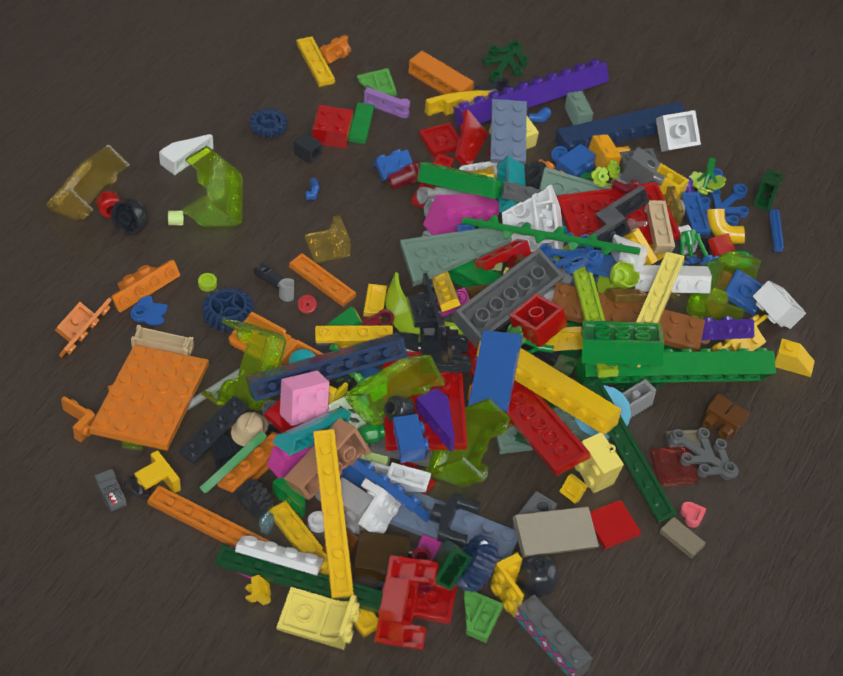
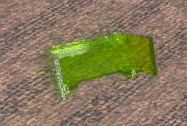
M205 146L185 158V161L198 171L197 180L200 185L207 188V196L205 195L183 208V211L203 227H236L241 224L243 179L239 171L209 146Z
M728 251L718 255L719 258L716 261L704 265L708 266L712 275L710 293H691L686 306V311L691 316L700 319L713 317L714 321H720L722 317H733V320L742 319L745 309L727 304L728 294L723 290L717 289V284L723 270L734 274L737 268L753 279H756L762 260L735 251Z
M223 318L222 323L237 330L238 340L247 343L237 379L224 381L219 393L202 391L201 395L213 403L223 406L233 396H236L246 403L249 409L262 410V405L270 400L271 397L255 401L250 396L246 376L280 367L286 347V338L277 332L250 323Z
M431 355L410 356L396 361L346 392L344 397L366 424L375 426L384 423L382 419L385 416L384 406L391 396L397 395L407 398L413 394L422 396L430 392L432 386H443L445 382Z

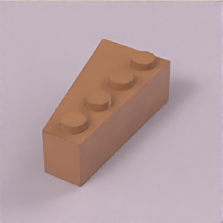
M339 418L329 430L334 429L339 474L341 476L343 474L342 470L349 465L353 466L359 457L363 454L367 456L371 450L356 427ZM315 445L284 478L294 492L307 500L320 492Z

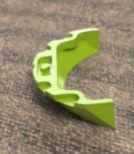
M395 272L386 294V309L392 311L394 315L392 324H394L399 332L419 334L420 342V327L414 328L407 298L400 287L399 273ZM444 321L445 326H450V329H458L459 335H464L455 323Z

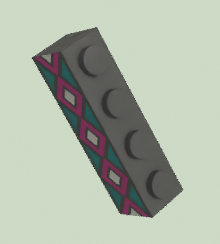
M535 595L518 606L515 618L517 622L567 676H582L589 670L593 659L592 656Z

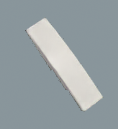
M371 461V465L376 468L374 472L378 475L380 472L391 479L389 481L391 485L394 486L397 483L406 490L405 492H426L431 473L393 462L391 466H386Z

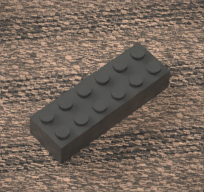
M538 248L457 309L451 320L477 348L479 341L482 339L483 330L498 332L511 322L509 315L536 293L545 296L561 282L564 275L543 251Z

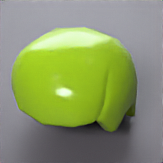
M618 261L610 269V280L617 288L629 289L636 286L639 282L640 273L635 271L634 264Z

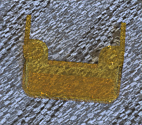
M108 144L82 162L46 206L51 211L76 221L79 219L83 220L93 210L89 204L107 184L112 185L118 179L116 175L130 164Z

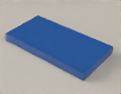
M483 330L468 404L470 408L508 413L523 338L521 334Z

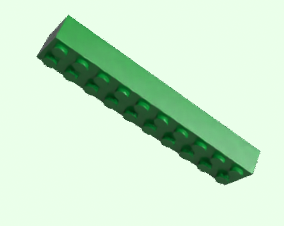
M723 348L711 352V349H700L699 352H692V349H682L680 352H673V349H665L663 366L650 368L646 365H641L639 368L618 364V376L602 377L600 380L603 384L638 383L643 379H646L649 383L764 381L776 374L774 351H767V348H757L755 351H749L748 348H740L737 351ZM582 355L575 361L576 382L584 384L598 377L596 366L582 363Z

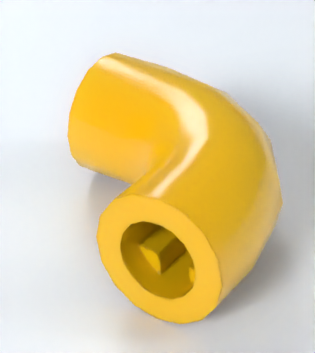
M707 209V220L710 230L715 237L729 233L733 244H744V226L729 225L725 220V209Z

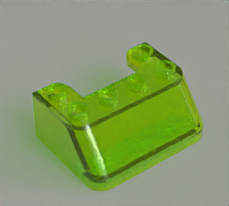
M490 398L465 407L467 450H453L451 452L449 450H434L428 467H424V471L431 473V477L459 487L482 482L487 478L488 467L485 464H481V459L488 449L487 445L490 439L503 435L507 431L511 419Z

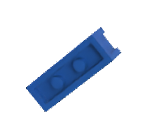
M682 193L680 200L682 199L685 204L687 224L692 230L696 229V233L710 236L711 230L700 193Z

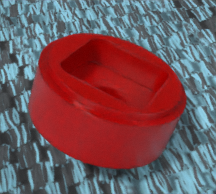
M303 295L298 300V308L305 314H311L317 309V301L311 295Z

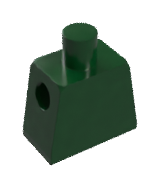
M770 169L766 171L753 206L770 212L783 181V174ZM769 193L770 196L769 198H766L763 196V194Z
M448 539L444 540L432 561L438 563L435 583L452 591L473 558L470 553L462 546Z

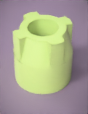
M168 211V225H183V211Z

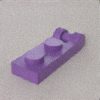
M368 87L365 90L364 103L375 105L374 108L401 118L409 117L410 101L408 99L401 100Z

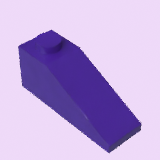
M436 388L417 398L416 411L451 452L454 450L455 437L449 400L445 394H442Z

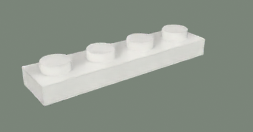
M242 536L235 552L314 575L319 573L324 562L323 558H319L315 554H305L298 552L295 548H285L278 546L274 542L260 541L253 536Z

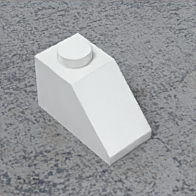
M618 235L613 236L612 243H622L623 245L639 247L641 249L639 255L611 251L616 262L626 261L627 263L634 264L635 271L645 264L648 247Z

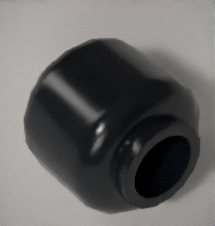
M397 395L391 396L384 406L385 415L390 421H393V417L413 415L414 404L410 398Z

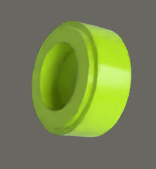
M204 273L198 278V286L203 291H212L217 287V278L211 273Z

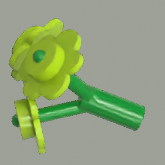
M709 158L706 172L697 173L694 171L689 176L693 180L692 186L697 188V192L701 195H707L708 192L713 193L712 190L720 189L725 185L726 178L722 177V175L715 177L713 173L716 161L714 158Z

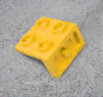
M518 553L496 563L491 581L493 593L499 596L505 610L510 612L513 617H516L518 606L522 604L524 597L515 583L522 562V558Z

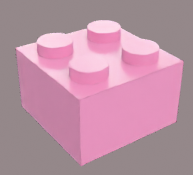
M318 371L281 379L280 415L293 426L308 422L327 413L329 381Z

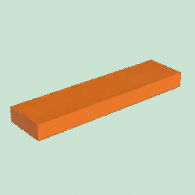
M303 253L289 263V267L341 306L344 307L356 297L355 291Z

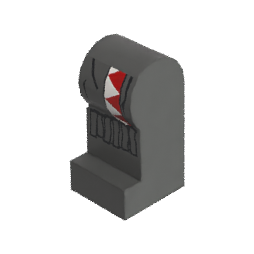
M113 469L94 475L96 487L110 512L127 506Z

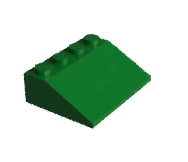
M582 320V363L591 366L598 363L608 366L626 364L629 367L646 365L650 368L663 366L664 337L661 323Z

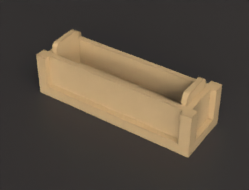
M649 201L644 211L647 212L654 247L653 253H672L675 243L666 201Z
M137 325L136 334L131 338L132 348L136 344L190 356L194 348L193 337H183Z

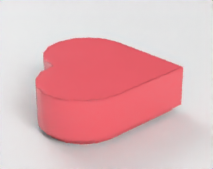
M684 502L680 509L681 515L685 517V523L692 528L700 525L706 508L692 502Z

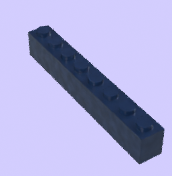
M680 102L564 127L557 129L555 142L557 146H563L569 152L580 144L588 149L594 135H609L613 143L658 134L656 118L686 111Z
M394 333L246 376L250 396L255 401L279 395L281 394V379L318 371L327 380L407 357L404 338Z

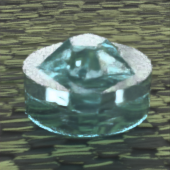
M266 512L259 520L261 533H271L274 524V514Z

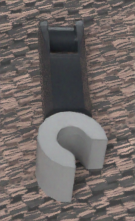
M264 262L260 264L259 268L255 267L253 269L254 274L258 278L266 281L277 290L279 289L281 300L287 302L294 300L293 279H284Z

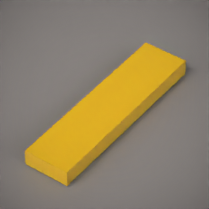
M313 37L298 39L297 45L318 86L334 84L335 78Z
M448 271L431 278L442 312L460 306Z

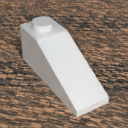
M209 134L171 143L159 152L160 165L176 175L213 149V136Z

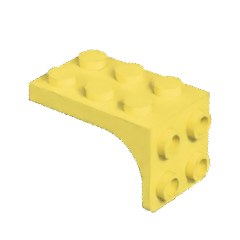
M291 587L277 625V630L344 650L346 643L350 644L352 640V626L359 619L360 610L358 609L360 603H357L356 595H352L350 601H338Z

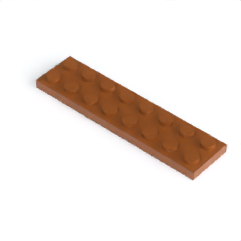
M563 283L557 284L552 302L564 308L566 320L582 324L584 319L576 288ZM598 293L605 321H637L644 304L614 302L605 294ZM664 309L659 321L662 324L664 345L678 349H692V352H699L705 320Z

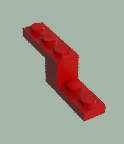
M516 239L474 260L476 268L491 270L495 267L494 265L508 261L510 268L516 266L514 262L520 254L528 257L532 253L528 240Z

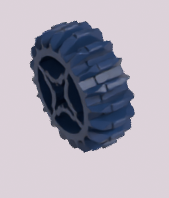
M224 287L223 290L217 288L216 292L211 291L210 296H206L202 305V315L205 323H208L210 328L214 327L215 331L222 330L223 334L225 331L232 333L249 317L250 312H254L251 297L246 292L242 293L240 288L234 290L233 287L231 289Z
M481 534L470 539L469 543L465 545V549L473 558L456 583L461 589L471 593L477 592L487 583L492 571L495 570L494 567L499 556L497 543L493 539Z

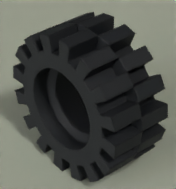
M532 161L529 166L528 164L525 165V185L539 189L543 169L547 165L543 161H535V163Z
M248 478L235 490L237 500L240 501V505H243L244 509L249 511V514L254 515L256 518H261L274 506V500L271 498V494L267 493L266 487H262L263 484H258L256 479Z

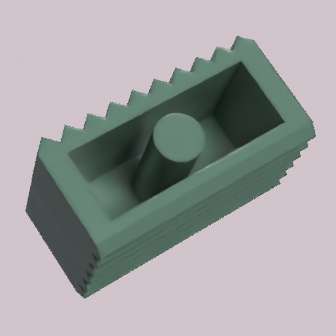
M583 91L568 93L565 109L573 125L591 122L594 112H592Z

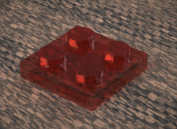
M685 446L651 449L650 457L655 476L661 486L698 483L699 478L695 464L684 466L680 463L682 454L685 452L692 454L691 450Z

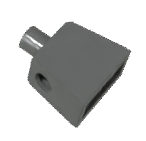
M637 147L620 179L629 183L630 180L635 179L639 184L651 183L652 181L657 182L661 186L665 176L657 172L660 162Z

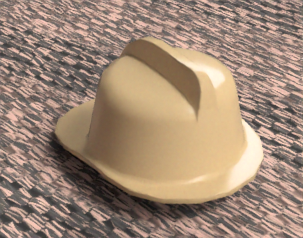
M246 412L239 416L234 423L231 431L232 439L237 444L245 447L261 431L264 434L266 433L268 422L260 414Z

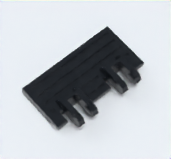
M433 326L420 327L422 372L466 373L470 371L471 359L469 355L461 354V352L468 351L469 341L467 336L459 335L458 329H450V326H445L441 339H437Z

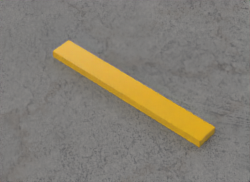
M334 429L313 431L332 599L351 597L354 593Z
M285 500L271 508L268 514L298 552L312 553L319 558H323V566L319 573L329 575L327 554L322 551L323 547L288 502ZM359 608V619L353 625L364 638L377 629L378 618L373 612Z

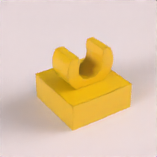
M571 474L568 475L560 492L572 502L577 503L580 501L588 485Z
M259 575L251 577V584H248L245 589L252 592V594L246 596V599L251 603L258 601L262 605L271 603L270 583Z

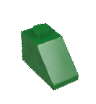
M285 477L274 480L273 494L282 502L286 500L292 509L303 518L305 516V498L290 488L284 479Z

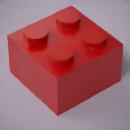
M319 105L313 126V138L322 142V145L347 149L353 123V110Z
M537 293L509 315L512 328L521 326L523 337L538 347L543 346L567 326L564 308Z

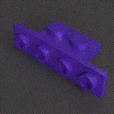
M713 317L703 318L705 324L701 340L747 339L755 337L753 319L733 320V317H722V320L714 321Z

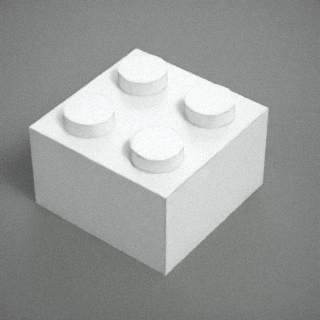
M695 110L656 118L662 152L701 144Z
M769 280L753 295L757 301L755 304L762 311L765 310L768 313V319L781 327L786 326L791 329L806 314L783 287Z

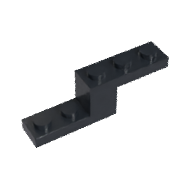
M642 185L596 213L601 227L594 232L597 240L612 243L614 235L622 237L630 232L625 217L649 202L646 190ZM593 247L594 250H602L601 248Z

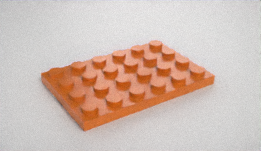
M135 344L89 428L90 434L168 451L209 366V360Z

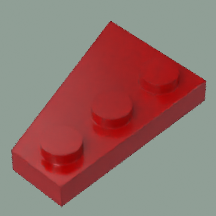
M468 109L462 113L464 120L460 124L461 138L458 139L455 154L456 159L462 166L470 165L474 162L488 135Z

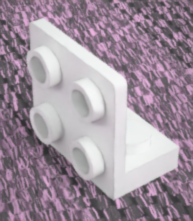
M365 479L361 486L374 499L358 524L369 532L385 533L391 519L397 514L401 503L385 489Z

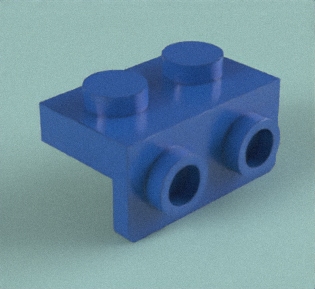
M401 149L393 151L390 156L386 157L384 154L376 157V161L372 166L373 168L377 167L382 181L387 180V175L403 169L405 165L412 163L408 150L401 151Z

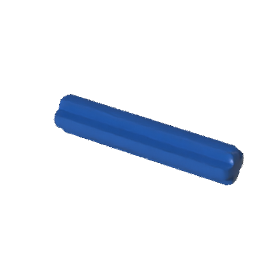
M771 209L769 218L773 250L775 252H782L784 244L780 212L778 209Z

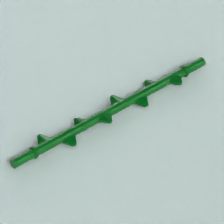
M493 215L488 221L467 217L462 218V224L476 226L480 229L487 228L503 231L504 239H509L516 233L533 236L538 244L544 239L567 242L570 251H574L579 245L601 248L603 255H607L611 251L639 255L641 250L639 247L623 245L622 243L616 244L599 241L594 233L588 238L565 235L562 226H559L554 232L531 229L529 222H526L521 227L499 223L497 215Z

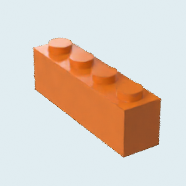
M424 51L419 52L409 60L408 73L444 95L473 91L474 81Z

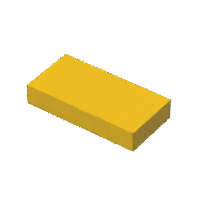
M368 284L363 316L370 317L384 309L387 286Z

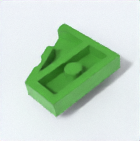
M388 68L357 75L358 82L365 88L368 87L390 96H397Z
M464 591L466 635L487 643L504 604L476 592Z

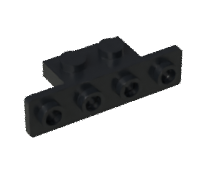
M423 273L422 289L424 294L407 295L408 307L414 328L433 326L437 339H441L442 332L445 331V323L440 318V306L436 305L437 296L436 293H433L432 279L429 280L428 274Z
M233 396L179 450L180 454L192 464H195L230 429L239 416L249 409L248 405L238 397Z

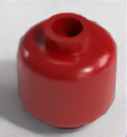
M106 191L97 198L99 212L106 218H111V210L114 209L113 204L120 201L119 196L115 192Z

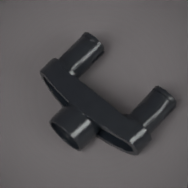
M454 492L445 506L437 503L434 504L430 521L439 524L437 541L443 543L444 540L448 539L464 548L468 535L450 530V526L457 510L459 511L460 509L477 515L481 502L463 497L464 495Z

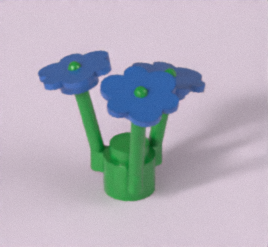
M696 229L681 232L680 255L684 256L685 246H688L689 256L686 257L682 266L701 262L700 266H704L719 258L718 256H708L700 233H696ZM696 241L705 257L703 259L693 255L692 245H695Z

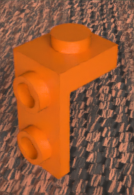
M64 396L61 399L63 410L79 420L73 426L74 438L82 442L91 435L89 428L95 419V414L92 410L80 406L75 400H70Z

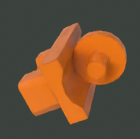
M343 35L340 38H335L327 46L323 45L320 47V52L325 57L326 63L330 64L340 57L345 58L348 56V52L351 51L347 41L348 36Z

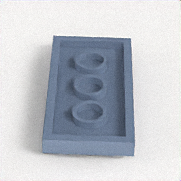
M492 99L490 162L500 163L509 155L525 165L527 101Z

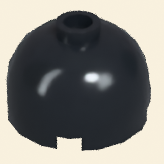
M124 198L113 204L114 209L111 210V218L117 229L121 228L125 231L122 234L131 236L140 232L145 227L148 214L145 206L139 200Z
M536 554L522 559L517 576L519 588L522 591L524 589L529 592L528 595L543 597L549 595L557 586L559 580V569L556 562L545 554Z

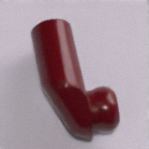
M632 179L629 184H624L614 180L611 188L627 194L639 186V182Z

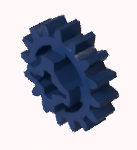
M265 107V110L259 109V112L254 111L253 116H250V128H252V133L256 132V136L263 135V139L266 136H269L270 139H272V136L278 138L279 133L284 134V130H287V118H285V113L281 114L280 109L275 111L274 107L271 110Z

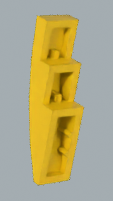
M466 91L426 99L425 113L427 116L443 111L445 115L454 113L453 106L459 105V102L465 100L472 101L474 97H484L492 91Z

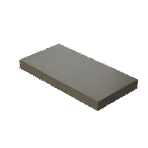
M589 507L520 514L512 517L522 558L536 554L549 555L596 549L599 547Z

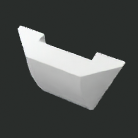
M552 185L547 186L543 191L533 194L531 198L516 204L502 213L503 224L521 227L526 222H529L531 229L554 232L559 226L563 228L560 205ZM516 233L511 236L512 241L516 239L528 240L531 252L536 251L542 244H549L555 249H563L564 242L544 239L538 244L533 236Z

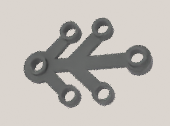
M702 427L696 433V437L700 440L703 448L685 438L684 432L680 429L670 432L667 440L671 446L680 447L683 445L697 454V456H692L688 452L683 453L680 457V463L684 466L700 464L697 469L699 476L720 475L725 480H731L738 475V467L729 461L725 451L727 442L722 438H718L713 444L714 449L718 451L720 459L715 457L708 440L710 432L707 428ZM705 463H711L716 467H710Z

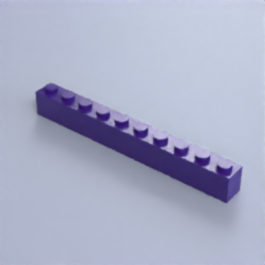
M592 59L587 64H576L574 68H564L559 73L552 72L546 74L547 76L543 78H533L531 82L525 81L518 83V86L504 87L503 91L500 92L492 91L484 97L476 96L472 101H461L459 105L453 106L456 125L460 127V124L463 123L464 117H462V113L467 109L479 123L491 120L492 99L527 101V108L565 96L571 92L581 91L608 82L606 62Z

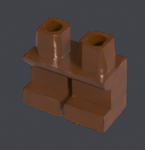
M718 393L706 410L702 427L711 430L713 426L719 429L718 436L724 440H727L729 437L734 438L739 429L746 425L750 412L737 404H734L732 407L733 402Z

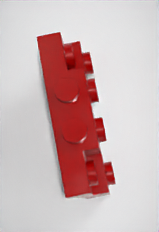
M390 556L374 642L381 645L399 646L405 649L423 650L427 628L412 625L419 584H435L438 563L432 560Z

